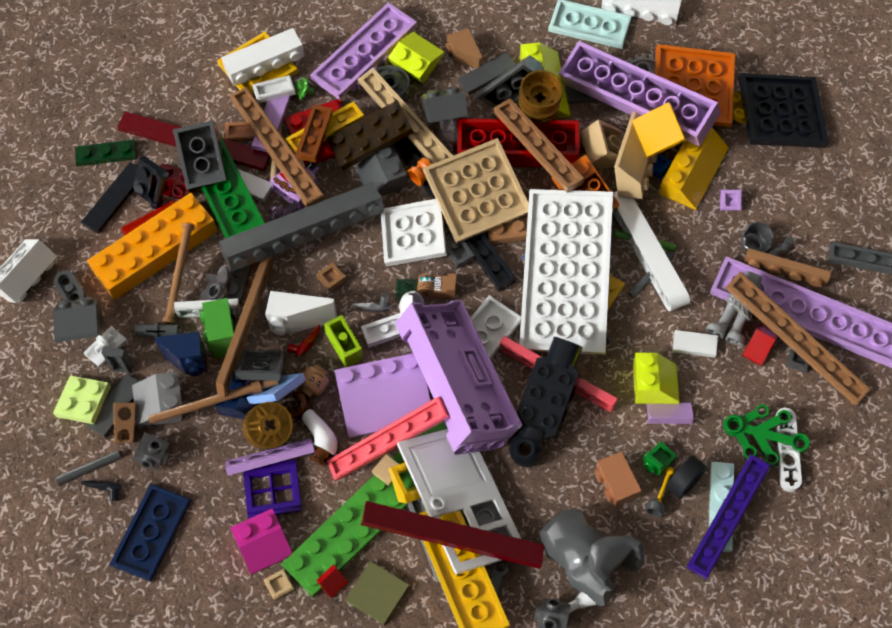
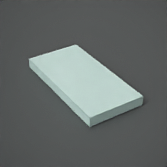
M558 0L548 32L622 49L632 16L566 0Z

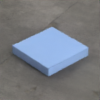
M303 373L282 375L281 380L278 381L279 385L263 389V392L257 394L251 393L246 398L249 404L277 402L305 382L306 378Z

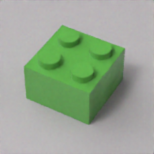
M228 298L202 303L203 311H200V319L202 324H204L203 337L205 343H207L208 351L213 352L215 358L226 356L236 329L234 315Z

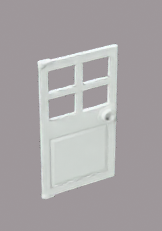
M448 429L397 443L428 516L440 519V516L463 510L470 527L486 531L506 527L511 537L521 539L480 452L455 455L446 437L449 432ZM493 501L501 516V520L479 526L471 507ZM442 545L455 575L501 561V559L482 555L460 562L454 548Z

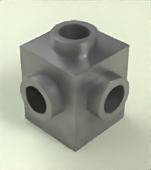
M145 432L135 450L133 461L140 463L147 469L157 471L160 464L165 465L170 455V452H167L169 443L161 437L152 436Z
M543 598L542 606H537L534 620L538 621L537 628H566L571 604L560 602L557 599Z

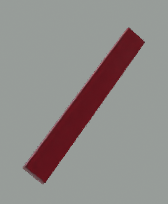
M126 111L117 126L118 131L175 147L177 146L173 130L182 128ZM223 139L234 163L265 171L271 158L268 152L253 150L252 146Z
M366 501L364 504L361 520L362 526L538 569L542 567L543 544Z

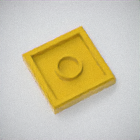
M669 102L632 120L648 158L686 140L672 105Z

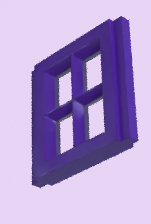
M296 460L277 462L243 472L248 519L269 509H273L275 515L302 512ZM290 473L291 485L274 487L273 475ZM269 476L270 488L253 490V478ZM292 489L293 500L276 503L275 491ZM271 493V504L255 506L254 494Z

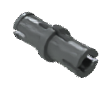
M155 322L154 324L136 323L134 332L136 337L148 336L155 339V337L179 334L180 327L179 324H161L160 322Z

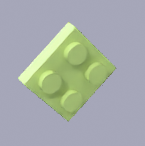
M70 376L53 414L58 418L95 424L111 386L108 382Z

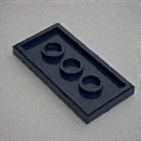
M150 484L109 565L152 582L192 500Z

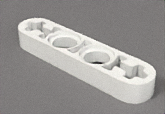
M781 408L775 416L781 410H787L791 414V421L785 429H783L785 425L780 424L776 426L775 432L793 437L798 434L796 415L790 408ZM776 442L777 454L779 456L780 485L787 492H795L802 484L800 453L794 451L792 446ZM785 455L792 456L795 464H785L783 457ZM796 470L791 473L792 480L796 482L793 486H790V483L785 480L789 477V471Z

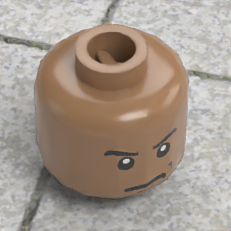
M314 365V367L308 366L303 372L306 380L299 385L301 387L299 391L308 398H311V396L320 397L330 383L329 373L318 365Z

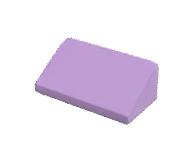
M691 403L647 404L648 424L693 423L694 415Z

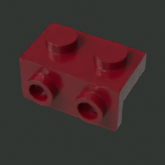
M162 163L160 167L169 173L163 195L176 199H182L188 195L190 189H186L182 169L173 167L171 164Z

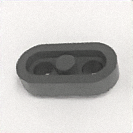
M64 270L56 274L54 284L64 300L74 302L72 299L76 296L79 298L75 301H80L81 298L86 297L72 272ZM65 281H69V284L63 285Z

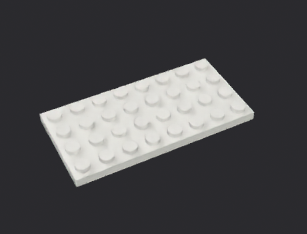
M530 189L519 345L532 352H548L555 336L582 346L580 354L606 355L613 192L570 191L567 193L565 190Z

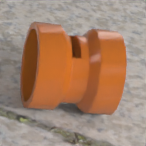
M421 158L416 166H412L407 171L408 176L416 185L421 186L426 182L423 168L432 163L426 158Z

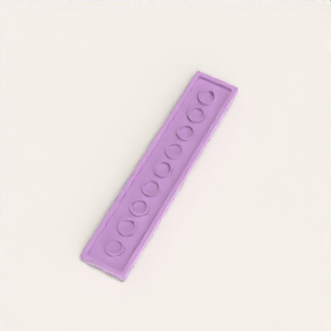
M727 256L725 257L711 288V295L727 300L730 292L725 287L740 271L744 275L747 270L763 277L759 284L761 286L760 289L809 334L892 368L891 322Z

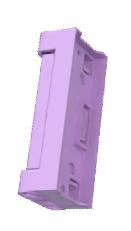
M462 300L432 305H422L420 302L411 303L395 322V325L402 340L409 343L433 398L435 399L440 396L447 408L450 418L444 421L449 431L446 437L454 454L460 455L488 451L504 446L508 439L522 426V423Z

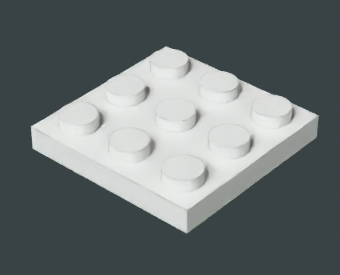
M436 199L384 208V212L381 213L384 263L386 267L447 256L443 214Z

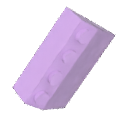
M413 353L334 370L349 438L375 433L430 402L427 382Z

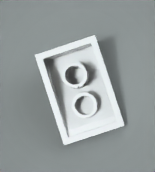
M270 291L265 315L270 331L282 336L285 333L293 334L323 325L336 318L337 312L334 299Z

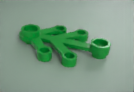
M764 404L758 405L755 410L742 417L730 415L724 420V431L729 436L737 438L743 448V454L746 459L749 458L746 455L747 450H753L756 457L757 450L754 446L750 445L745 434L754 436L765 455L766 463L771 466H776L779 463V456L773 452L767 440L792 446L793 450L798 453L807 451L810 446L809 438L805 434L798 433L792 437L770 431V429L780 424L786 425L790 423L791 414L787 410H781L777 416L756 427L748 425V423L757 418L765 419L768 417L769 408ZM764 408L767 412L761 415L758 413V410ZM786 414L789 418L783 421L780 419V416ZM732 423H737L739 425V427L735 430L732 429L730 426ZM798 441H803L805 445L804 447L799 448L796 446V443ZM775 456L777 460L772 463L768 461V457Z

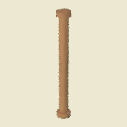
M182 223L181 226L183 232L166 315L163 317L162 322L175 324L174 302H177L191 230H194L195 226L193 224Z

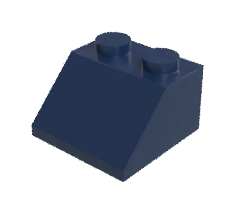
M199 332L155 337V342L163 358L186 375L199 376L203 372H208L206 348Z
M234 374L229 391L249 385L254 380L235 379ZM249 394L215 404L219 415L243 420L249 410L261 403L249 404L246 398Z

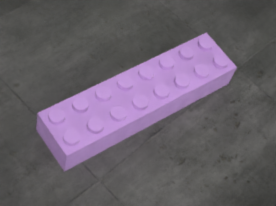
M578 41L558 73L564 85L629 115L632 112H637L642 116L668 102L671 103L686 141L699 147L720 115L718 102Z

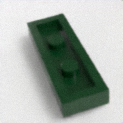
M135 139L75 146L77 167L137 159Z

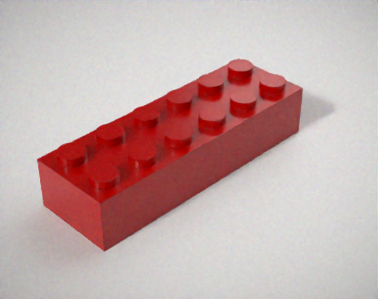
M458 119L457 154L498 138L511 167H543L500 119ZM552 120L546 124H535L571 164L579 159V121Z

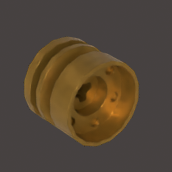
M535 70L523 78L517 105L534 124H546L557 116L563 94L561 81L552 72L545 70Z
M264 402L253 407L247 412L242 425L243 434L248 443L257 449L263 450L276 448L284 444L289 439L293 429L291 414L284 406L276 402ZM271 420L273 422L271 425L273 430H265L266 424L264 421L268 422Z

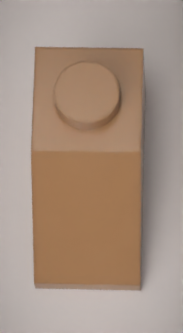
M469 28L447 35L445 49L448 55H452L454 61L474 68L483 65V57Z

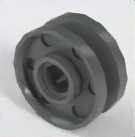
M385 65L377 68L376 71L406 102L410 96V79L408 74L402 68L395 65ZM371 97L372 101H373L377 106H379V105L374 101V99Z

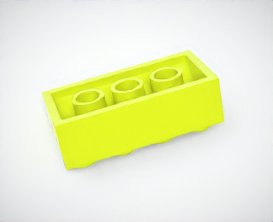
M540 42L520 45V61L531 55L542 63L543 70L552 72L562 83L558 74L561 70L557 51ZM563 83L561 103L558 114L554 119L570 117L565 85Z

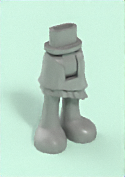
M747 270L745 276L761 288L759 284L763 277ZM730 293L726 300L728 304L717 323H709L706 330L710 334L717 335L718 338L723 339L735 311H737L738 315L725 340L737 346H744L745 337L741 332L745 321H751L750 315H753V313Z

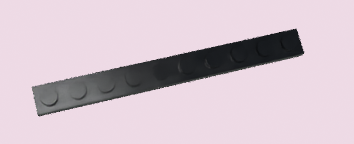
M408 137L392 144L409 168L416 166L421 158H426ZM426 179L422 186L431 199H436ZM484 233L464 240L473 252L475 260L498 292L516 282V277Z

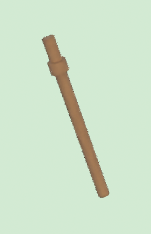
M254 380L249 385L228 391L226 397L218 396V394L149 415L148 420L150 424L243 395L257 394L263 392V389L279 385V382Z

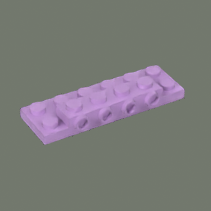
M388 2L310 75L311 80L339 100L350 90L353 92L357 88L361 90L363 87L358 83V79L372 68L376 70L383 64H389V55L398 42L417 27V22Z

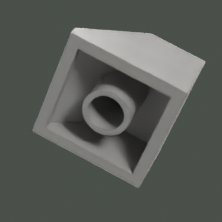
M178 372L154 374L132 385L137 427L181 422L182 415L150 424L148 420L149 415L182 405Z

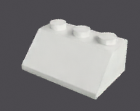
M25 239L0 267V296L12 303L22 301L27 295L26 291L41 280V274L53 267L57 256L39 239Z

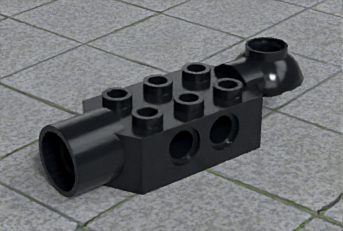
M554 336L547 356L536 359L517 410V415L522 423L521 430L513 437L509 446L510 457L517 465L526 468L536 466L545 455L543 440L559 437L581 378V374L575 367L582 351V346ZM525 443H529L532 447L528 455H524L521 451V447Z

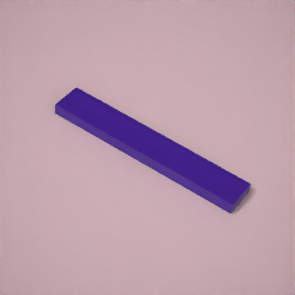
M750 454L689 561L687 569L707 580L770 468V464Z

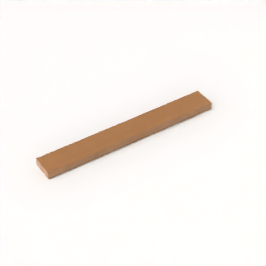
M245 87L230 95V100L303 204L309 207L324 200V194L299 159H296L294 152L248 88Z
M272 256L261 260L216 381L218 396L226 397L273 268Z
M741 271L725 287L726 290L855 406L871 390Z

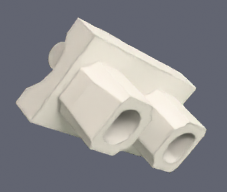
M110 326L101 336L98 335L96 337V341L84 352V355L101 368L106 363L101 353L103 346L120 349L127 342V339Z

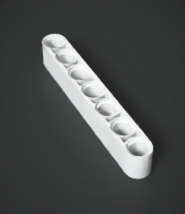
M613 192L620 206L612 212L621 229L625 233L631 234L632 238L628 241L645 272L651 274V282L666 309L672 311L688 305L690 297L634 198L618 197V192Z

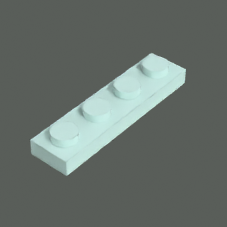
M711 462L709 526L734 484L733 463ZM733 534L726 544L724 552H732Z

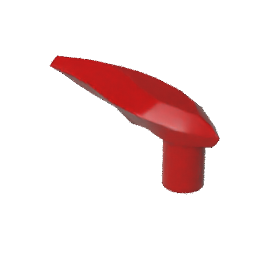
M318 325L300 345L289 344L288 352L296 353V356L305 354L313 345L321 326Z

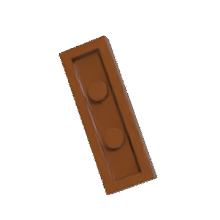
M318 105L312 106L296 151V159L316 163L333 114L332 108Z

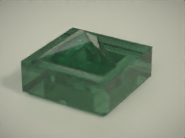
M397 279L395 300L401 301L402 296L409 291L417 292L418 280Z

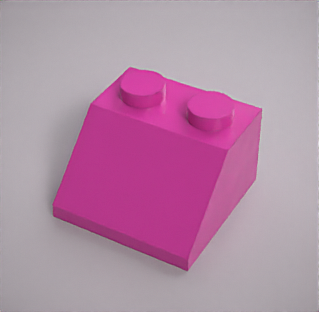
M269 509L230 527L251 575L288 558L292 554L273 509Z

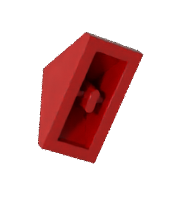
M762 322L753 334L742 356L762 366L778 336Z

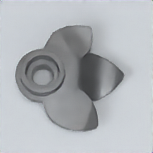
M225 266L220 267L217 275H206V289L198 295L200 301L226 298V284L229 279V272Z

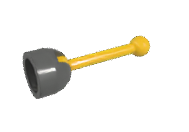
M673 467L666 469V477L658 497L651 499L645 509L648 514L657 518H661L665 511L662 497L671 475L675 473Z

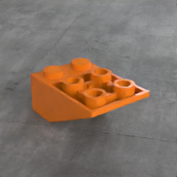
M586 154L572 163V166L584 177V183L571 191L611 192ZM552 177V180H553L554 184L556 185V187H557L559 190H564V189L557 183V181ZM614 195L612 211L620 206Z

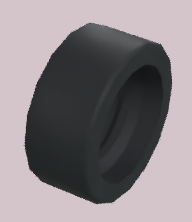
M694 455L691 456L671 477L666 488L677 498H683L700 480L707 466Z

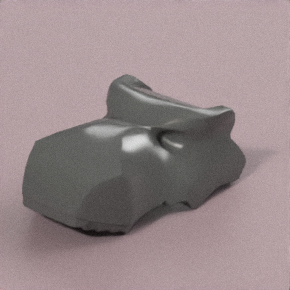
M566 509L559 512L541 529L539 534L546 556L559 563L566 570L565 574L572 587L587 594L598 606L606 605L612 598L610 591L615 588V584L608 576L622 561L631 571L639 570L645 563L643 559L644 548L641 542L630 536L602 535L589 523L582 510Z

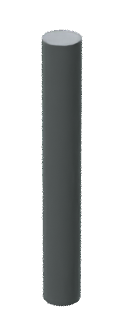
M671 252L666 254L669 261L674 258ZM648 272L628 294L635 298L651 281V274Z
M119 450L55 477L58 485L64 484L122 457Z

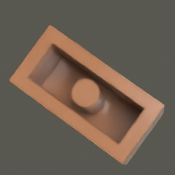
M622 451L597 461L594 473L598 482H603L606 488L604 494L609 503L613 502L614 507H617L640 497L641 489Z

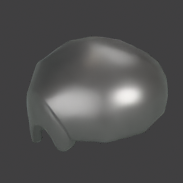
M753 222L745 228L741 235L742 248L746 252L750 248L766 253L772 247L774 233L766 224Z

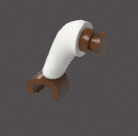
M293 392L294 399L297 402H301V406L297 411L287 410L291 414L292 419L302 420L314 436L315 456H311L310 460L324 467L326 464L324 460H328L330 455L335 456L337 452L338 441L331 428L314 412L308 398L300 392Z

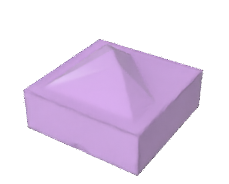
M720 190V210L741 211L742 190Z

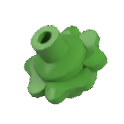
M303 77L302 80H297L296 84H294L296 97L299 100H302L307 94L312 96L314 93V88L309 87V80L306 77Z

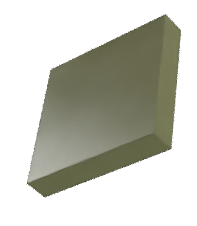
M370 561L345 601L385 626L408 590L409 584Z

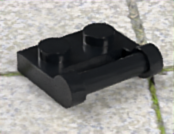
M143 156L138 160L132 191L148 201L151 208L157 209L163 205L162 195L169 173Z

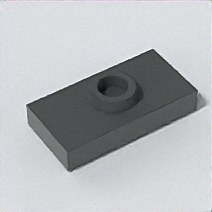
M103 346L101 353L112 371L132 373L134 366L124 349Z

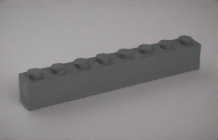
M371 182L219 241L222 256L231 272L384 212L382 197Z

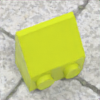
M412 32L398 42L388 59L392 65L402 68L410 77L424 84L445 52L415 32Z
M635 353L633 363L635 403L679 404L676 364L658 353Z

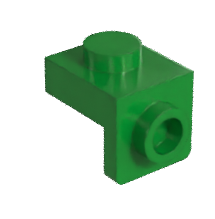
M660 441L650 452L644 455L642 462L650 473L660 476L674 462L677 455Z

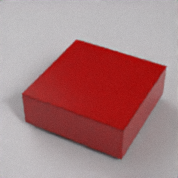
M334 565L316 580L331 599L348 583Z

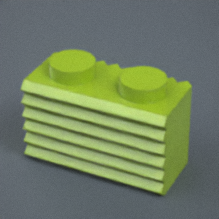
M340 315L324 324L326 335L345 368L363 360L362 347L358 340H356V336L352 333L344 316Z

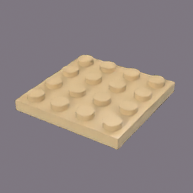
M498 138L423 168L425 177L456 244L528 214L529 203Z

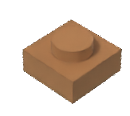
M333 262L316 274L317 279L329 292L346 281L344 274Z

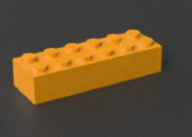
M192 193L178 200L87 260L92 272L114 300L177 259L183 232L182 223L195 225L194 230H191L187 252L218 232L213 218Z

